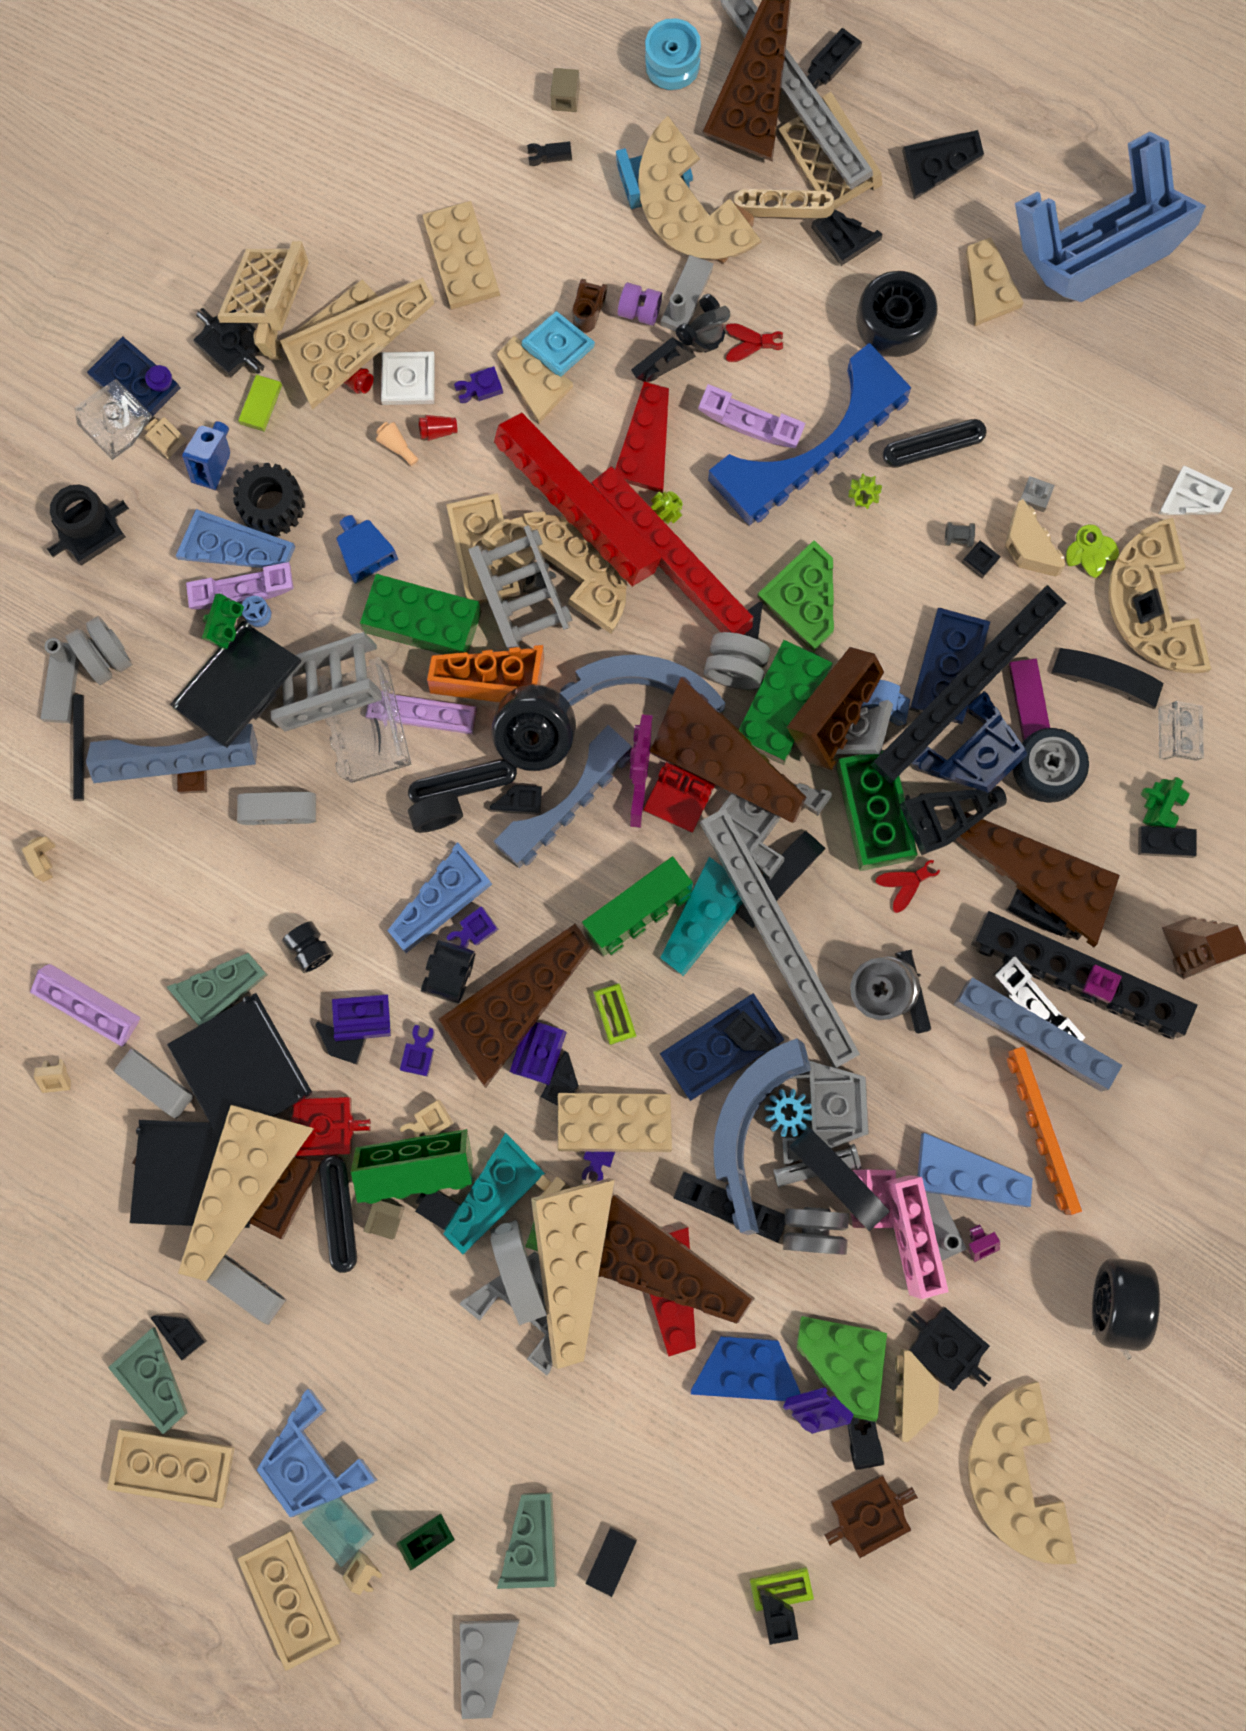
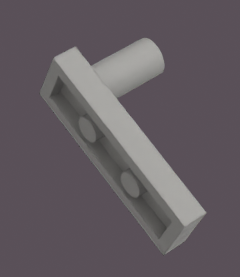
M689 255L661 319L662 327L676 331L679 325L683 323L690 324L712 273L714 263Z
M50 638L45 642V650L50 654L41 720L44 722L70 724L79 659L69 643H62L56 638Z
M926 1192L941 1261L967 1248L941 1194Z

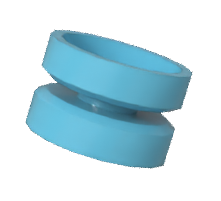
M665 19L656 23L648 31L645 39L646 73L650 80L658 87L667 90L682 89L690 85L699 73L701 55L700 35L694 26L681 19Z

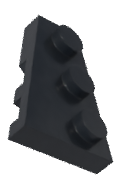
M978 130L903 147L902 153L914 200L983 158L984 151Z

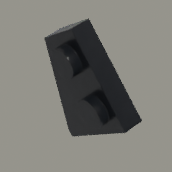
M835 209L830 216L814 220L811 226L841 266L881 241L883 235L878 230L872 232L862 227V222L853 218H847L843 213Z
M672 337L632 368L631 371L637 379L643 382H652L659 376L692 360L696 355L692 348Z

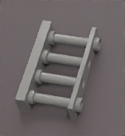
M529 525L524 527L527 536L493 550H483L482 546L479 545L468 549L508 650L509 648L521 647L519 642L523 640L522 637L560 622L563 630L570 628L569 622L573 621L568 607H562L539 548L543 544L537 529L532 530V527ZM527 547H532L537 562L499 577L498 575H492L489 567L493 564L492 561ZM536 573H542L547 587L510 602L502 600L499 591L503 590V586ZM551 597L556 613L521 627L512 625L509 616L513 615L512 612Z
M365 632L355 633L350 637L297 654L296 656L302 662L282 684L284 705L271 710V720L286 732L381 701L382 692L369 678L367 679L365 653L377 649L375 642ZM354 657L356 682L343 687L340 661ZM330 665L332 689L319 695L316 669ZM306 673L308 697L294 703L292 677Z

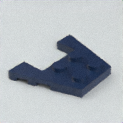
M983 691L967 709L969 714L984 723V725L948 760L927 746L911 763V767L914 770L989 793L1027 756L1026 749L1016 734L1007 725L998 708L992 703L989 695Z

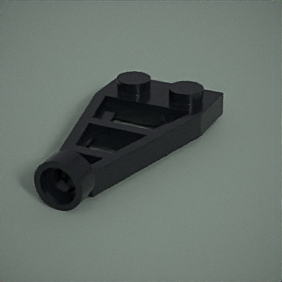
M995 786L989 793L978 789L926 793L904 801L899 805L922 856L952 843L993 810L1005 806L1007 798L1004 790L1000 786ZM972 799L977 813L966 818L959 801ZM935 806L950 807L955 823L947 830L942 829L934 810Z

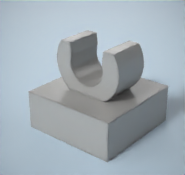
M1029 476L1020 500L1024 499L1026 504L1032 506L1033 509L1044 512L1055 485Z

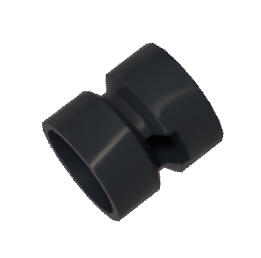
M312 921L297 926L282 939L290 954L297 955L295 962L303 973L317 969L334 954L326 941L319 940L321 934Z

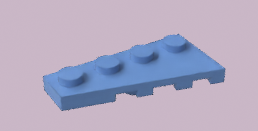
M196 509L176 557L178 560L263 568L289 562L295 550V545L292 542Z
M458 842L452 848L453 852L445 861L443 860L437 867V872L428 883L425 882L421 887L420 893L412 903L409 902L387 930L405 953L409 952L492 885L491 881Z
M921 1134L917 1176L922 1177L925 1192L1025 1208L1031 1207L1033 1178L929 1134Z

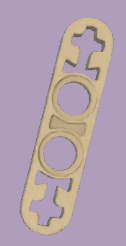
M744 189L737 192L734 197V203L751 213L754 217L826 218L834 211V197L828 191ZM769 200H775L778 202L773 207H768L765 205V203ZM794 201L803 202V205L800 207L790 206Z

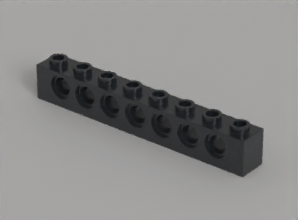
M991 911L984 914L971 945L977 947L976 951L987 957L995 955L1003 959V964L1012 956H1015L1033 978L1041 981L1045 978L1054 982L1053 986L1064 992L1072 990L1079 993L1080 999L1091 1004L1101 1003L1112 1014L1122 1016L1123 1013L1132 1017L1133 1023L1148 1028V1026L1154 1027L1159 1030V1035L1174 1040L1175 1037L1179 1038L1186 1035L1198 1006L1191 1001ZM1000 935L1009 938L1010 948H1003L999 945L998 937ZM1025 947H1031L1035 950V960H1029L1025 957ZM1052 958L1061 962V972H1056L1051 968L1050 960ZM1098 965L1122 976L1112 1001L1107 1003L1082 992L1085 984L1077 980V970L1084 971L1088 977L1092 967ZM1130 993L1135 994L1139 998L1138 1008L1133 1007L1129 1003ZM1157 1005L1164 1008L1166 1012L1164 1019L1156 1016L1155 1007Z

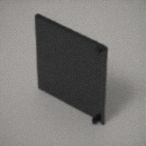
M244 620L235 629L234 641L229 642L228 648H219L170 704L175 710L226 748L252 719L257 720L277 696L275 694L277 689L302 662L299 657L253 628L249 622Z
M257 993L252 994L250 997L245 996L242 1002L167 1044L219 1140L231 1105L274 1117L312 1094L308 1083Z
M139 1120V1127L136 1129L138 1141L130 1224L193 1226L220 1141L210 1122ZM251 1219L248 1221L245 1228H250Z

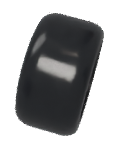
M890 271L877 276L865 287L859 300L856 323L862 340L866 345L870 343L880 354L885 356L900 357L917 351L931 336L936 322L938 305L935 293L924 279L911 272Z
M537 684L517 687L503 697L496 709L491 728L494 746L500 756L516 768L526 771H542L552 768L567 756L572 747L576 730L575 714L567 699L550 687Z
M1120 1258L1107 1259L1098 1270L1093 1290L1092 1321L1095 1336L1100 1344L1105 1347L1131 1351L1145 1350L1154 1339L1159 1320L1160 1288L1157 1274L1151 1265L1142 1261Z

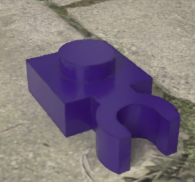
M494 366L470 374V382L458 381L454 384L456 391L466 390L465 394L458 396L462 404L469 402L472 396L477 395L479 401L503 394V388Z
M481 906L459 923L463 930L451 932L447 936V940L453 941L459 937L461 939L460 946L467 948L471 940L477 946L499 929L485 908Z
M415 1025L412 1031L415 1042L414 1044L406 1043L400 1071L428 1077L434 1049L427 1048V1045L434 1039L435 1031L433 1028H429L428 1035L425 1038H421L419 1036L420 1026Z
M585 1152L583 1159L591 1161L590 1166L583 1170L582 1180L586 1181L587 1175L591 1171L598 1174L597 1181L603 1180L602 1166L611 1168L615 1152Z

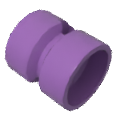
M627 282L620 297L618 316L631 320L638 317L639 322L654 326L662 302V292L649 288L643 291L641 286Z

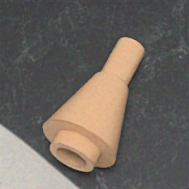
M385 422L376 431L378 435L376 438L377 442L396 454L401 455L410 466H413L419 460L408 448L395 422L390 424Z

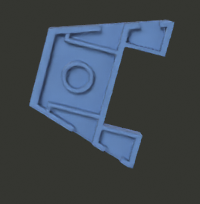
M307 1389L304 1392L298 1407L291 1413L280 1436L276 1437L257 1468L258 1473L289 1517L298 1516L377 1481V1478L363 1459H358L340 1476L336 1477L305 1434L304 1429L326 1411V1408L312 1389Z

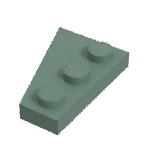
M247 953L222 963L202 974L198 973L191 976L190 979L178 984L174 983L167 986V988L198 1026L230 1008L268 974L252 955Z
M153 1327L108 1368L160 1432L165 1434L188 1412L156 1327Z
M552 1492L524 1493L521 1495L512 1529L513 1533L506 1552L505 1563L497 1589L555 1587L557 1585Z

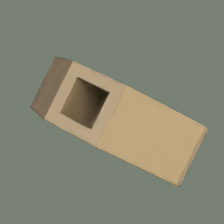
M1024 499L1020 500L1012 515L1005 547L1019 568L1056 577L1061 574L1066 566L1065 558L1059 549H1055L1051 543V537L1047 529L1040 526L1033 507L1027 505Z
M901 1349L900 1355H896L895 1371L900 1373V1385H895L894 1392L895 1403L899 1404V1416H894V1433L898 1434V1438L902 1442H909L938 1414L939 1382L911 1351Z

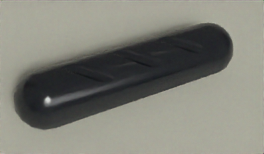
M969 419L889 443L884 448L882 453L883 460L889 467L899 468L914 462L977 445L985 439L987 429L981 420Z
M498 759L418 779L409 786L408 796L415 804L435 795L452 793L460 797L508 785L515 780L517 768L504 759Z
M329 1156L322 1160L319 1166L329 1261L335 1271L347 1273L357 1263L347 1167L342 1158Z

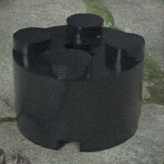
M438 940L434 953L430 954L427 961L426 970L429 971V975L423 981L421 992L460 1004L467 988L465 986L468 977L470 978L476 956L475 951Z

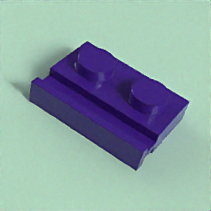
M388 994L332 999L335 1041L391 1036Z
M536 1022L518 1045L509 1072L549 1085L567 1032Z
M825 1387L788 1397L783 1405L785 1410L790 1409L793 1411L792 1416L801 1424L804 1430L811 1434L848 1425L851 1423L854 1415L835 1396L829 1397L826 1394L827 1389Z

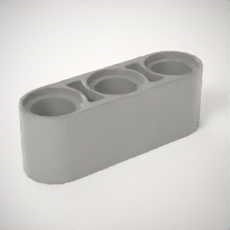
M312 792L243 793L237 797V823L242 825L309 824L316 822V794Z
M133 1048L129 1050L113 1070L119 1077L175 1119L180 1116L194 1098V1095Z
M227 1255L224 1256L207 1280L210 1285L267 1325L270 1324L286 1301L280 1293Z

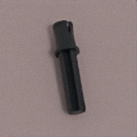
M912 950L895 953V957L904 959L917 973ZM921 985L917 1002L910 1009L914 1030L918 1034L931 1030Z

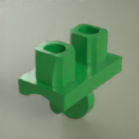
M220 593L215 594L209 615L203 616L202 621L206 625L201 639L214 643L221 649H227L229 642L234 641L236 635L235 622L239 616H242L244 606Z
M1175 777L1173 780L1162 779L1160 783L1155 782L1152 789L1143 788L1141 796L1147 800L1144 807L1148 809L1143 820L1144 824L1148 826L1159 825L1167 828L1176 827L1179 815L1171 811L1173 804L1183 806L1190 795L1189 792L1181 787L1184 782L1178 777Z

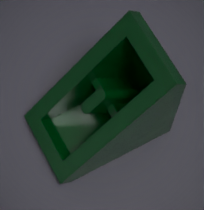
M439 1514L403 1535L396 1544L411 1571L455 1539L442 1514Z

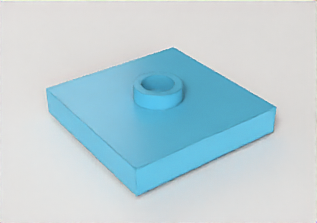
M555 311L522 340L521 346L552 372L561 377L594 348L595 342Z

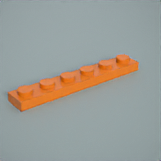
M1024 1046L1008 1052L1010 1057L1007 1058V1064L1011 1073H1016L1019 1082L1016 1085L1021 1101L1025 1100L1029 1110L1026 1112V1118L1029 1126L1036 1130L1038 1139L1035 1140L1039 1154L1045 1156L1048 1165L1045 1167L1047 1178L1050 1183L1055 1184L1058 1193L1055 1194L1056 1204L1060 1211L1064 1210L1065 1215L1082 1212Z

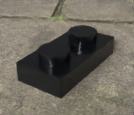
M1141 826L1138 828V855L1194 858L1197 856V829Z

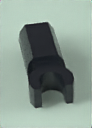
M570 141L545 144V146H540L536 143L527 145L528 154H537L536 156L528 157L530 166H538L543 161L551 163L572 160Z

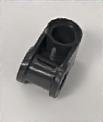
M853 1417L847 1428L854 1469L861 1470L883 1466L884 1456L878 1438L876 1423L865 1420L868 1424L864 1425V1431H860L857 1427H854L855 1424L859 1423V1419Z

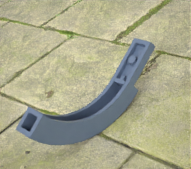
M647 655L614 656L590 663L575 671L577 683L570 682L560 690V694L573 706L599 690L624 684L651 686L674 695L680 678L685 677L691 683L690 685L697 692L703 694L719 713L725 710L724 700L699 675L670 660Z
M798 1038L781 1044L757 1059L742 1074L729 1092L718 1118L713 1149L716 1179L722 1182H729L726 1185V1192L729 1200L733 1201L735 1212L732 1214L735 1228L742 1234L751 1235L759 1233L744 1168V1145L747 1131L755 1112L775 1088L796 1075L811 1071L805 1044Z

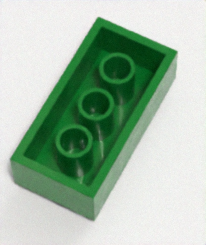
M376 574L360 625L366 634L442 655L464 652L469 654L482 611L479 601Z
M783 640L739 728V731L752 743L751 745L760 754H764L767 758L782 765L785 764L795 744L787 726L826 678L833 665L832 662L786 640Z
M861 754L841 758L836 765L859 871L913 861L918 855L914 837L899 805L905 801L900 776L890 784L871 766L880 754Z
M672 856L582 921L584 931L603 957L608 953L613 956L624 947V941L630 937L634 940L646 931V925L650 922L658 923L669 914L667 911L676 904L677 907L685 904L691 898L693 882Z
M464 1129L356 1147L351 1176L357 1203L366 1202L373 1204L386 1198L403 1199L411 1194H433L441 1189L451 1188L458 1190L471 1185L473 1156L468 1130Z

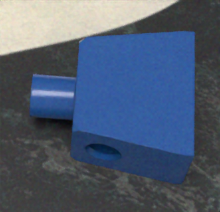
M216 421L212 428L199 426L184 450L182 457L191 483L216 491L230 457V448L226 438L229 427L226 424Z
M348 515L340 521L344 533L337 536L336 539L355 584L399 560L393 546L370 520H365L358 524L353 515Z

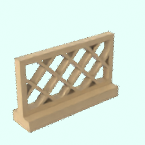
M829 92L822 97L823 101L873 170V176L864 181V183L851 190L845 181L844 184L830 182L833 171H838L832 162L831 164L817 162L820 151H823V149L817 143L805 141L809 129L799 116L781 126L778 130L815 191H822L820 186L824 187L823 191H827L828 188L841 190L840 197L834 200V209H837L868 189L872 188L875 190L883 184L880 169L832 92ZM794 128L804 130L801 140L791 139L787 133ZM803 147L816 150L813 161L802 158ZM815 168L829 170L826 181L814 178Z
M292 241L289 249H246L218 314L219 322L269 323L272 330L282 331L309 263L302 241ZM252 258H262L253 264L251 263ZM285 258V260L277 264L275 263L278 259ZM267 265L271 266L270 268L262 272L259 271L261 268ZM252 273L255 274V276H253V277H251V278H249V279H247V280H244V278H245L246 276H248V275H250V274H252ZM276 273L279 274L276 278H274V279H272V280H270V281L267 279V278H269V277L275 275ZM261 281L264 283L263 285L255 289L252 288V286L260 283ZM245 290L248 291V293H246V294H244V295H242V296H240V297H238V298L236 297L237 294H239V293H241V292H243V291H245ZM269 290L272 291L271 294L263 298L260 296ZM254 298L257 300L256 302L248 306L244 305L245 303L251 301ZM238 307L241 308V310L235 313H229L230 311ZM262 307L265 308L264 313H253Z

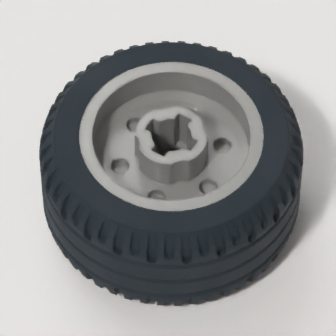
M1044 728L1035 731L1022 742L1027 756L1013 769V775L1020 789L1032 799L1034 798L1037 801L1046 803L1065 800L1073 795L1086 780L1089 771L1088 753L1084 745L1074 734L1063 729Z

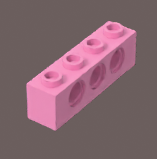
M908 1175L883 1182L909 1295L925 1299L949 1292L922 1177Z

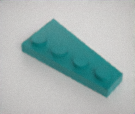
M505 1133L443 1234L464 1255L546 1173Z

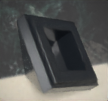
M1157 588L1133 598L1140 624L1165 614Z

